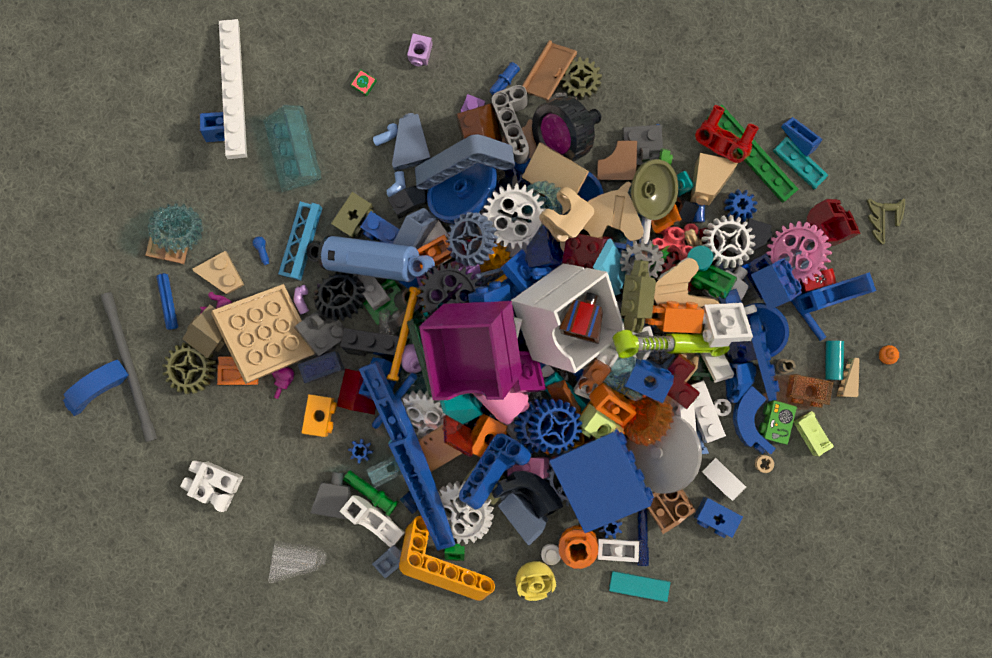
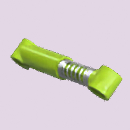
M622 330L612 337L620 358L632 357L640 351L653 352L654 350L656 352L665 351L669 354L710 353L712 356L717 357L730 350L729 346L709 347V343L703 339V334H667L666 336L642 337L633 335L630 330Z

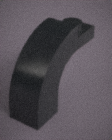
M527 471L511 473L507 478L498 482L497 487L491 492L494 499L509 494L522 495L532 504L538 519L552 515L563 508L562 502L553 487L540 476Z

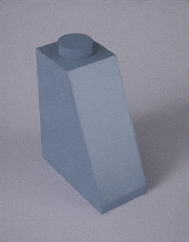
M409 113L399 119L392 161L395 172L418 166L431 159L418 114Z
M425 208L406 216L393 244L412 246L416 249L421 248L439 219Z
M509 494L500 497L501 501L498 507L524 541L530 545L543 532L548 518L538 519L532 504L522 495Z

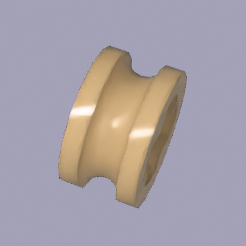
M760 455L755 460V467L760 472L768 473L773 470L774 461L767 455ZM762 459H764L765 461L768 460V468L765 469V467H760V465L762 464Z

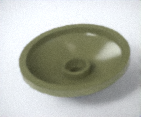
M652 159L643 163L636 171L631 186V198L636 211L643 218L658 220L665 217L675 205L678 195V180L674 169L669 163L664 160Z

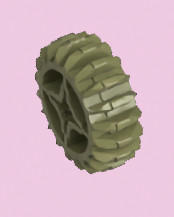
M183 342L181 347L176 345L175 351H169L171 357L164 358L168 361V364L162 365L164 368H167V371H164L162 374L169 375L165 381L167 383L172 382L170 387H177V392L184 390L185 394H190V392L196 394L198 389L200 391L205 390L204 385H211L208 378H215L214 375H210L211 372L217 371L216 368H211V365L217 363L214 360L210 361L214 355L211 354L207 358L186 342ZM185 353H187V356H185L184 361L180 364H177L179 358ZM195 353L201 358L203 366L197 364L196 357H194ZM192 366L197 369L187 370L182 367ZM176 370L182 372L184 382L179 379ZM198 372H202L201 377L196 382L192 383L195 374Z

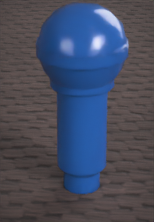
M255 237L252 241L253 246L258 250L264 266L268 265L269 258L265 249L266 241L263 237Z

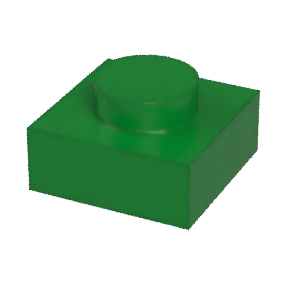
M455 544L452 547L445 548V560L464 561L465 546Z

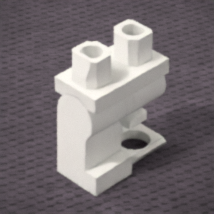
M195 460L191 462L189 471L196 473L194 480L185 477L180 487L188 492V496L194 497L202 503H209L211 501L210 503L213 504L217 511L225 512L233 499L234 494L232 493L237 492L244 476L230 472L210 462ZM217 487L229 494L220 495V493L215 492V488Z

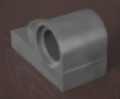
M410 288L402 290L394 296V303L398 309L390 315L391 319L387 322L391 329L403 324L408 305L405 296H407L409 301ZM417 298L414 312L421 307L417 306V304L422 302V299Z

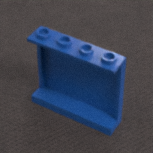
M617 428L613 432L568 452L556 454L549 460L584 533L651 506L652 499L654 498L650 487L646 488L643 481L645 480L643 472L640 468L637 469L634 463L636 459L631 450L628 451L625 445L627 441L622 432L619 433Z

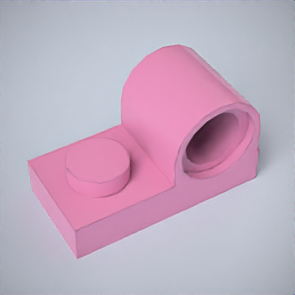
M531 457L527 464L522 466L516 464L508 469L507 476L515 471H527L540 476L542 479L549 477V473H547L549 457Z

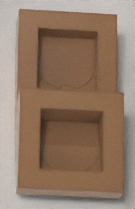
M150 237L145 256L185 264L189 245Z

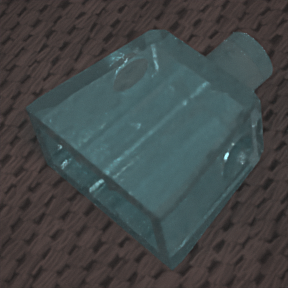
M394 456L366 469L374 488L402 474ZM392 464L395 469L388 473L386 468Z

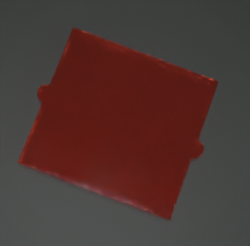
M447 415L443 416L442 430L444 431V443L471 457L473 455L471 429Z

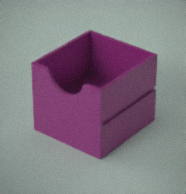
M512 301L443 304L419 326L433 400H450L456 396L468 393L482 394L487 400H503L522 374Z

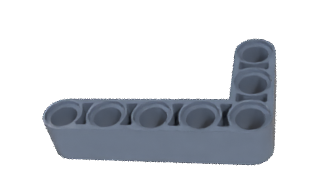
M483 135L468 136L415 168L416 187L422 190L430 189L476 163L500 170L511 169L515 166L513 147Z

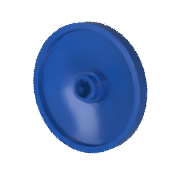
M476 163L428 189L427 202L430 211L441 221L455 224L454 219H460V215H466L467 212L479 213L484 208V205L489 202L487 199L492 197L497 181L496 169Z

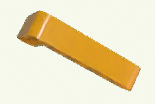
M417 516L407 526L399 562V569L404 575L478 601L485 599L494 591L495 584L491 578L425 554L429 531L422 516Z

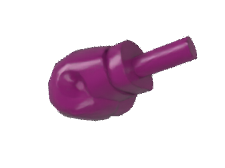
M285 367L272 373V376L276 379L274 385L278 386L274 395L276 399L279 398L282 389H287L294 379L295 373L290 367Z

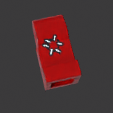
M833 268L820 271L822 276L815 274V281L808 278V283L805 284L801 280V292L804 293L836 284L837 281Z

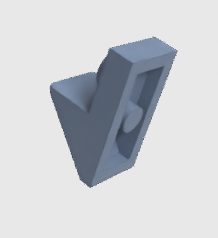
M393 545L372 565L384 578H387L399 568L401 551Z

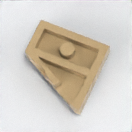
M226 251L193 268L195 273L226 294L244 286Z

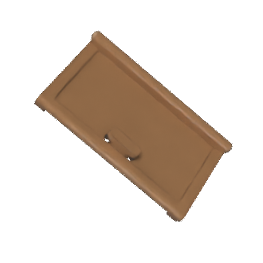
M549 40L522 85L527 93L542 98L546 102L549 101L572 60L576 57L577 51L554 44Z
M447 422L418 440L431 472L469 450L470 443L466 444Z

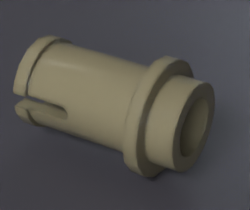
M780 359L776 363V369L781 374L794 371L792 368L796 367L793 360Z

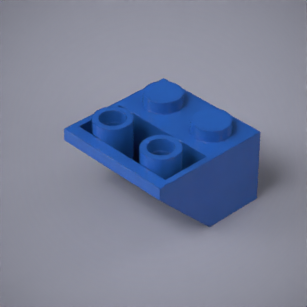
M785 258L751 274L769 310L791 301L802 293L801 284L794 278L792 267Z

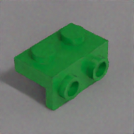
M710 265L706 271H697L690 282L697 289L703 288L715 298L721 297L725 299L737 281V277Z

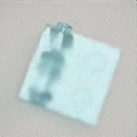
M634 356L629 358L618 357L611 368L612 371L603 382L632 400L640 401L643 394L625 386L626 379L637 358ZM648 376L645 379L650 382L652 376Z

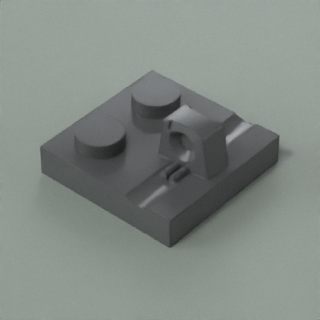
M662 125L622 128L623 141H637V165H642L652 159H659L660 149L663 148Z
M319 310L295 325L297 332L318 358L342 342L345 327L339 320L337 322L333 319L328 320L319 313Z

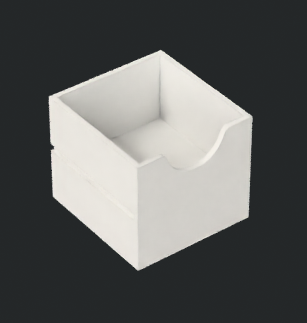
M563 263L511 300L517 318L523 319L521 330L532 360L572 373H576L613 344L612 337L614 334L625 330L609 275L606 271L590 268L584 269V267ZM586 293L596 294L598 298L595 305L602 307L603 317L599 344L563 335L559 329L574 300L584 302Z

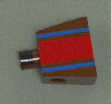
M586 293L584 302L578 300L572 302L559 328L561 334L599 344L603 311L602 307L595 305L598 298L596 294Z

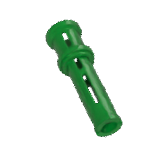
M351 470L343 478V481L369 498L374 507L378 506L385 511L388 517L399 503L397 500L393 501L386 496V492L378 491Z

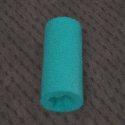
M826 341L825 380H844V341Z

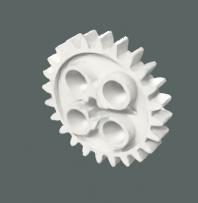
M516 183L515 188L512 189L511 185L508 184L507 190H504L501 186L499 188L500 193L493 191L495 198L488 197L487 200L491 204L484 205V208L488 211L483 212L482 215L487 216L488 220L493 222L492 227L497 229L494 235L499 237L497 238V244L503 240L504 247L511 243L512 249H514L515 243H518L520 248H522L523 242L529 246L530 238L536 241L535 234L542 235L539 227L545 228L539 219V215L546 209L540 207L544 204V200L537 201L540 194L533 196V188L527 192L526 185L519 189V185ZM511 199L514 202V206L506 208L503 201ZM530 205L533 208V212L525 214L522 211V207ZM501 209L509 214H514V212H517L518 217L531 219L532 222L529 223L521 218H516V220H512L511 215L499 213L498 210ZM505 218L508 224L501 227L497 224V219ZM523 224L527 230L524 233H519L516 230V226Z
M421 390L417 394L412 391L409 395L405 394L401 398L418 440L446 422L455 431L457 423L454 422L453 418L443 413L440 400H433L428 390L425 394Z
M456 481L454 487L451 483H448L446 487L443 486L440 489V492L438 491L444 510L449 508L452 513H448L445 510L453 538L457 539L458 544H460L462 539L465 544H468L470 539L473 543H475L477 537L482 539L483 535L487 534L488 527H491L492 522L490 520L494 517L491 514L494 508L488 506L491 499L486 500L483 506L476 510L470 508L459 499L460 490L466 481L461 486ZM472 512L477 513L479 517H474ZM457 523H461L464 528L459 527Z

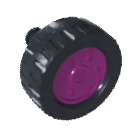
M569 96L557 97L543 103L536 109L532 119V134L536 146L539 143H543L573 162L579 160L590 152L594 144V125L601 121V113L597 109L588 111L581 102Z

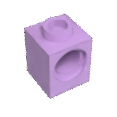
M417 34L412 35L407 55L412 65L418 67L422 65L427 66L432 48V38ZM418 49L424 50V52L420 55L415 53V51Z

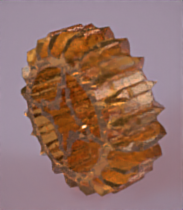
M641 395L640 399L635 398V403L632 406L636 411V415L624 426L623 431L632 442L640 446L655 445L656 440L661 442V437L663 435L667 436L666 431L671 429L670 424L674 422L672 419L675 415L672 411L673 407L667 399L661 403Z

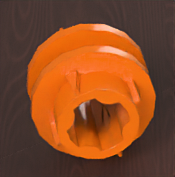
M581 525L567 528L559 540V554L562 561L574 569H583L590 566L598 555V540L593 531L584 533ZM583 543L586 546L585 549H579L578 551L571 548L572 544Z

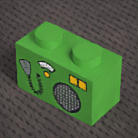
M774 400L769 401L764 406L763 414L765 419L764 422L760 423L758 432L766 440L788 445L797 406Z

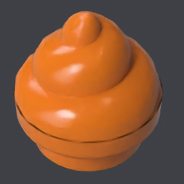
M886 345L880 349L879 359L882 363L890 365L898 361L899 352L896 347Z

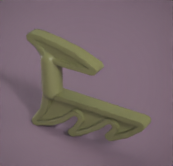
M870 198L867 199L869 209L875 216L873 217L870 214L868 219L878 230H872V233L881 245L885 244V211H895V226H900L905 210L904 198L898 203H877Z

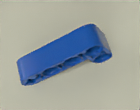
M502 433L497 434L460 490V500L474 510L481 508L510 461L517 465H525L531 458L530 451L517 440Z

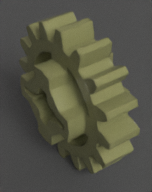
M579 57L577 62L573 59L560 81L564 83L562 89H568L567 95L573 93V98L575 99L577 95L580 96L581 100L584 99V95L590 98L591 92L596 94L597 87L601 85V82L598 80H601L602 74H597L600 71V67L594 68L595 61L590 64L588 63L589 58L582 61L581 57ZM576 68V71L569 75V73ZM578 76H582V79H584V81H580V78ZM591 82H593V84L586 89V85L591 84Z

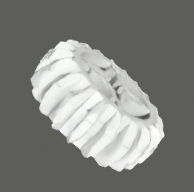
M732 215L729 216L728 221L725 216H722L720 220L716 218L713 220L714 224L709 223L707 225L708 229L703 231L706 236L702 237L701 241L707 242V244L702 246H706L712 251L713 261L717 260V267L722 262L723 268H727L729 264L731 268H735L736 263L740 266L743 264V260H749L747 254L751 255L754 252L749 247L755 246V243L750 241L755 238V235H749L752 228H745L747 222L740 224L741 218L739 217L735 221ZM729 227L735 231L729 234L721 231L720 228ZM714 234L717 236L716 239L719 241V247L717 250L713 242ZM739 235L743 241L742 249L737 241ZM734 236L731 239L732 242L723 248L727 239ZM728 250L732 253L735 252L738 256L726 257L721 254Z

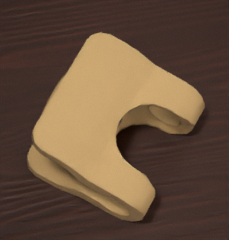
M562 187L556 194L557 200L563 208L562 215L551 209H545L539 215L542 224L549 229L559 242H565L568 237L575 238L594 214V208L568 187Z

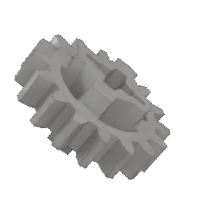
M641 239L639 244L634 240L632 247L627 244V251L621 252L620 264H623L621 271H626L625 275H631L634 261L640 259L649 262V277L654 276L657 278V271L662 272L663 270L661 266L664 264V258H661L663 257V252L658 251V245L652 246L651 240L647 244L644 243V239Z

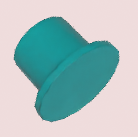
M701 245L692 248L687 258L694 259L699 266L698 271L703 272L712 264L713 253L708 247Z

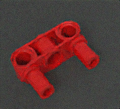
M715 105L708 119L696 131L695 138L700 144L711 149L716 154L732 162L740 163L751 154L752 141L759 128L749 123L741 138L735 136L730 131L719 127L718 123L725 109ZM704 130L709 132V137L704 134ZM737 148L743 151V156L738 154Z

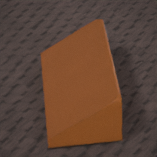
M565 380L546 386L555 403L558 399L562 400L563 404L565 402L570 403V407H575V413H579L581 417V408Z

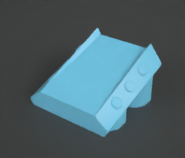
M608 239L593 268L608 272L614 295L622 294L620 290L625 282L626 271H621L623 264H620V258L622 256L612 239Z

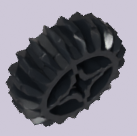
M336 272L334 276L329 274L328 279L322 278L323 283L317 284L318 289L314 290L315 296L313 298L316 309L319 310L323 317L325 316L328 320L333 319L335 322L339 318L344 321L347 316L352 319V314H358L357 309H363L362 303L366 302V298L362 294L366 291L362 288L364 287L363 282L357 276L353 277V274L350 273L347 275V273L342 272L340 275ZM351 288L354 289L352 296H350ZM328 296H330V299H329L330 302H329V304H327V298H328Z

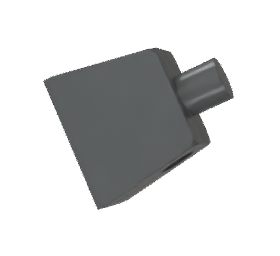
M332 471L331 482H321L311 514L348 519L339 512L351 498V485L342 484L344 473Z

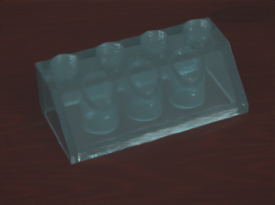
M283 105L264 119V124L281 190L286 192L312 185L322 178L303 106Z

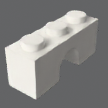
M698 381L690 384L700 392L693 404L697 420L696 426L701 433L702 441L709 443L726 436L705 382Z

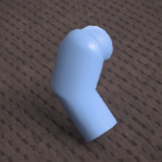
M389 124L387 132L374 136L373 141L375 145H381L396 137L398 131L397 124Z
M403 171L394 173L395 183L387 189L388 197L406 188Z

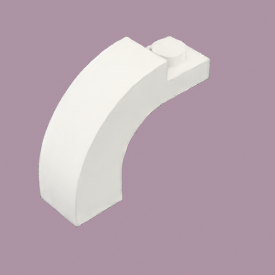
M353 495L339 511L354 525L360 524L372 531L389 547L395 546L405 534L384 512L359 496Z

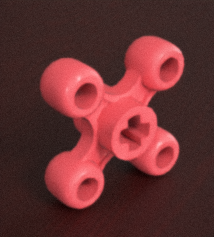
M693 223L685 225L683 230L679 227H668L658 233L662 234L664 238H655L652 240V244L659 246L658 251L669 246L667 251L678 252L679 260L682 261L687 258L689 251L693 248L684 243L686 240L685 231L693 229L696 235H698L699 230Z

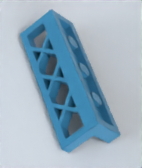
M300 201L278 273L279 275L302 280L308 260L306 250L308 245L313 243L323 209L319 204H308ZM303 207L310 208L306 220L301 215ZM305 225L302 237L298 238L296 234L297 228ZM299 243L297 255L293 257L290 251L291 247ZM293 261L294 265L291 274L284 272L286 264Z

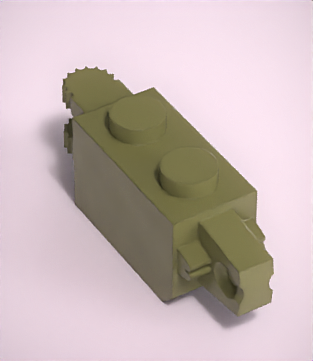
M635 260L631 275H625L621 315L625 316L624 329L634 333L642 332L645 318L652 319L656 287L655 279L649 277V262Z

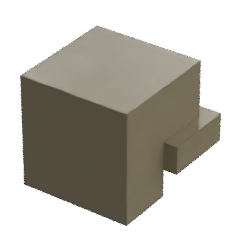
M210 304L200 315H196L187 327V332L182 338L207 358L215 350L219 352L226 344L211 314L215 308Z

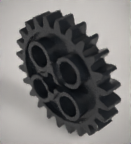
M451 263L446 264V268H444L443 264L438 265V270L435 267L431 268L432 274L429 272L425 273L427 279H420L423 286H419L417 289L422 293L416 295V298L422 299V302L418 303L417 306L424 307L420 313L427 312V320L437 310V306L448 296L447 293L453 291L459 283H461V287L444 304L469 303L468 294L475 292L476 288L481 286L474 285L478 279L471 280L472 272L465 274L466 267L459 270V264H456L453 268ZM446 277L452 279V287L445 284ZM432 291H436L439 294L438 301H434L431 298ZM460 291H463V292L466 293V295H467L466 301H462V300L460 299V297H459Z

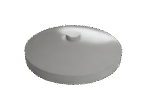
M669 413L651 414L640 420L628 437L626 447L628 451L631 450L636 459L634 463L637 469L640 468L645 478L643 481L646 488L650 487L652 492L665 494L680 491L687 487L696 477L702 460L701 443L696 431L685 419Z

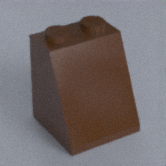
M492 103L455 114L462 139L471 135H483L497 141H502Z

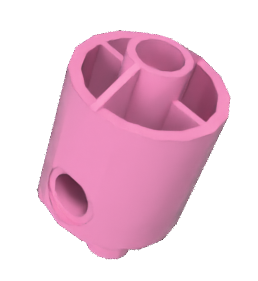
M514 387L511 388L503 400H487L484 395L473 393L505 425L510 424L520 412H525L530 405L527 402L528 394L526 392L515 393Z

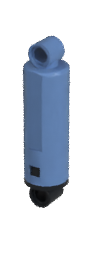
M326 236L321 242L309 244L306 250L308 259L313 262L319 261L320 266L324 270L405 282L414 280L416 276H424L426 272L432 273L431 268L435 267L433 258L428 255L419 256V252L415 247Z

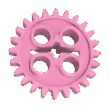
M798 221L796 227L790 223L789 229L782 226V233L776 231L778 237H771L774 243L767 245L771 249V251L766 252V255L771 257L766 260L767 263L772 264L789 256L791 267L796 266L792 270V274L799 282L802 280L803 283L807 284L808 278L815 281V274L822 276L819 270H827L824 262H831L826 256L831 255L832 252L826 250L831 247V244L826 242L829 238L826 235L822 236L824 232L821 229L817 231L816 225L810 228L808 222L803 226ZM791 238H796L795 244L789 246V240ZM815 242L814 248L807 250L808 244ZM802 251L801 255H795L796 252ZM804 261H809L808 267L801 269V264Z

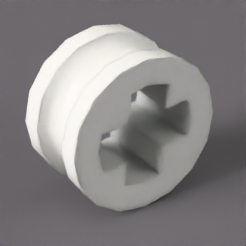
M717 399L713 403L717 415L726 416L731 412V404L728 400ZM721 402H724L723 405L727 406L723 413H720V409H717V405H721Z

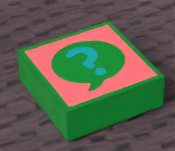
M360 69L350 86L367 96L377 80Z

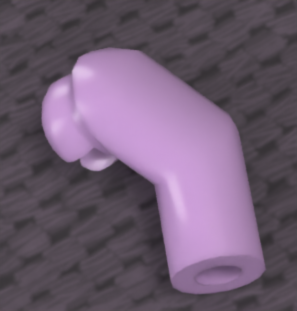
M305 285L297 286L294 292L293 300L300 314L309 311L303 299V296L308 294V289Z

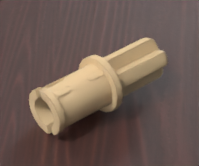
M693 229L685 231L687 245L693 248L703 245Z

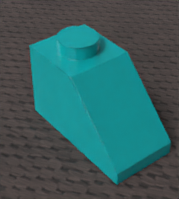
M472 393L462 394L450 400H440L443 413L461 424L482 415V403Z

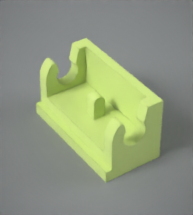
M810 411L793 421L812 455L820 456L834 447L816 420L814 412Z

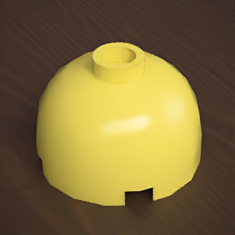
M532 561L523 565L516 575L518 595L520 597L521 595L525 596V599L529 601L546 598L547 593L553 592L556 587L555 577L551 568L540 561Z

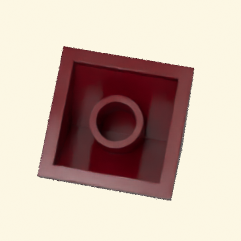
M345 368L337 406L352 411L375 414L376 406L374 401L359 394L364 380L359 371Z

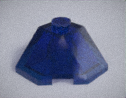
M542 224L526 248V263L532 269L543 267L557 268L562 265L563 250L560 247V242H557L549 229Z

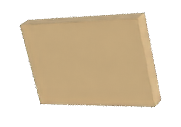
M539 143L522 178L557 199L556 194L562 187L571 188L578 194L589 171L545 144Z

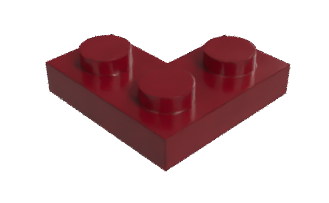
M679 353L667 368L674 375L673 384L667 395L688 409L700 394L698 390L685 382L687 377L696 368V365Z

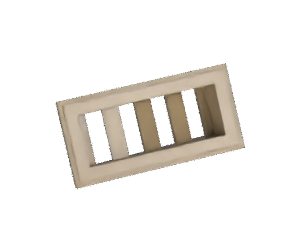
M859 358L848 359L844 370V380H841L837 392L839 397H858Z

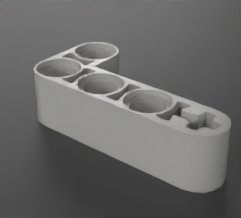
M515 85L501 90L492 96V105L496 119L506 143L513 147L514 162L517 164L526 163L530 157L527 140L515 112L524 109L528 104L527 91L522 85Z

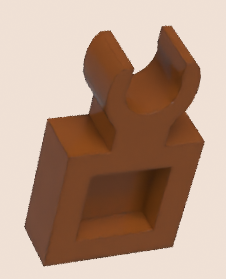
M594 358L583 371V376L586 378L579 381V389L584 385H588L586 393H590L594 383L601 385L612 371L611 367Z

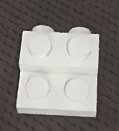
M743 303L704 305L702 325L705 330L703 331V339L709 343V347L729 346L731 342L751 341L753 335Z

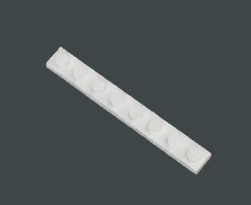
M238 19L219 21L225 156L227 159L246 158L247 147L240 27Z

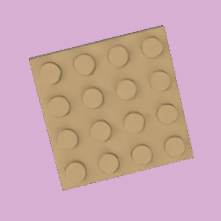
M284 284L217 308L211 312L245 384L315 355L295 329V325L302 320Z

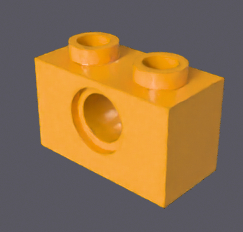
M308 394L302 428L303 434L327 437L328 433H332L333 422H331V416L335 414L337 407L334 398ZM319 410L325 414L323 421H318L316 418V413Z

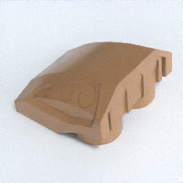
M683 490L665 494L652 492L654 498L652 499L651 506L647 508L663 534L696 512Z

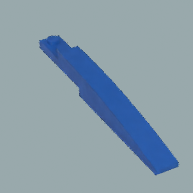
M379 361L361 367L359 371L392 440L389 443V447L437 551L454 546L455 541L438 490L400 396H394Z

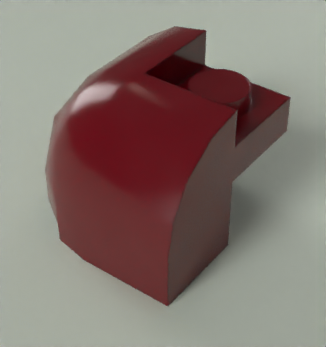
M825 199L816 204L808 213L806 221L810 224V228L816 225L817 231L821 229L824 232L822 236L826 235L829 238L826 242L830 243L831 246L838 245L861 234L850 210L845 211L840 205V200Z

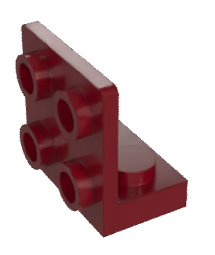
M580 233L575 238L568 237L565 242L562 264L584 267V269H594L593 266L608 239L613 240V238L606 236L593 237Z

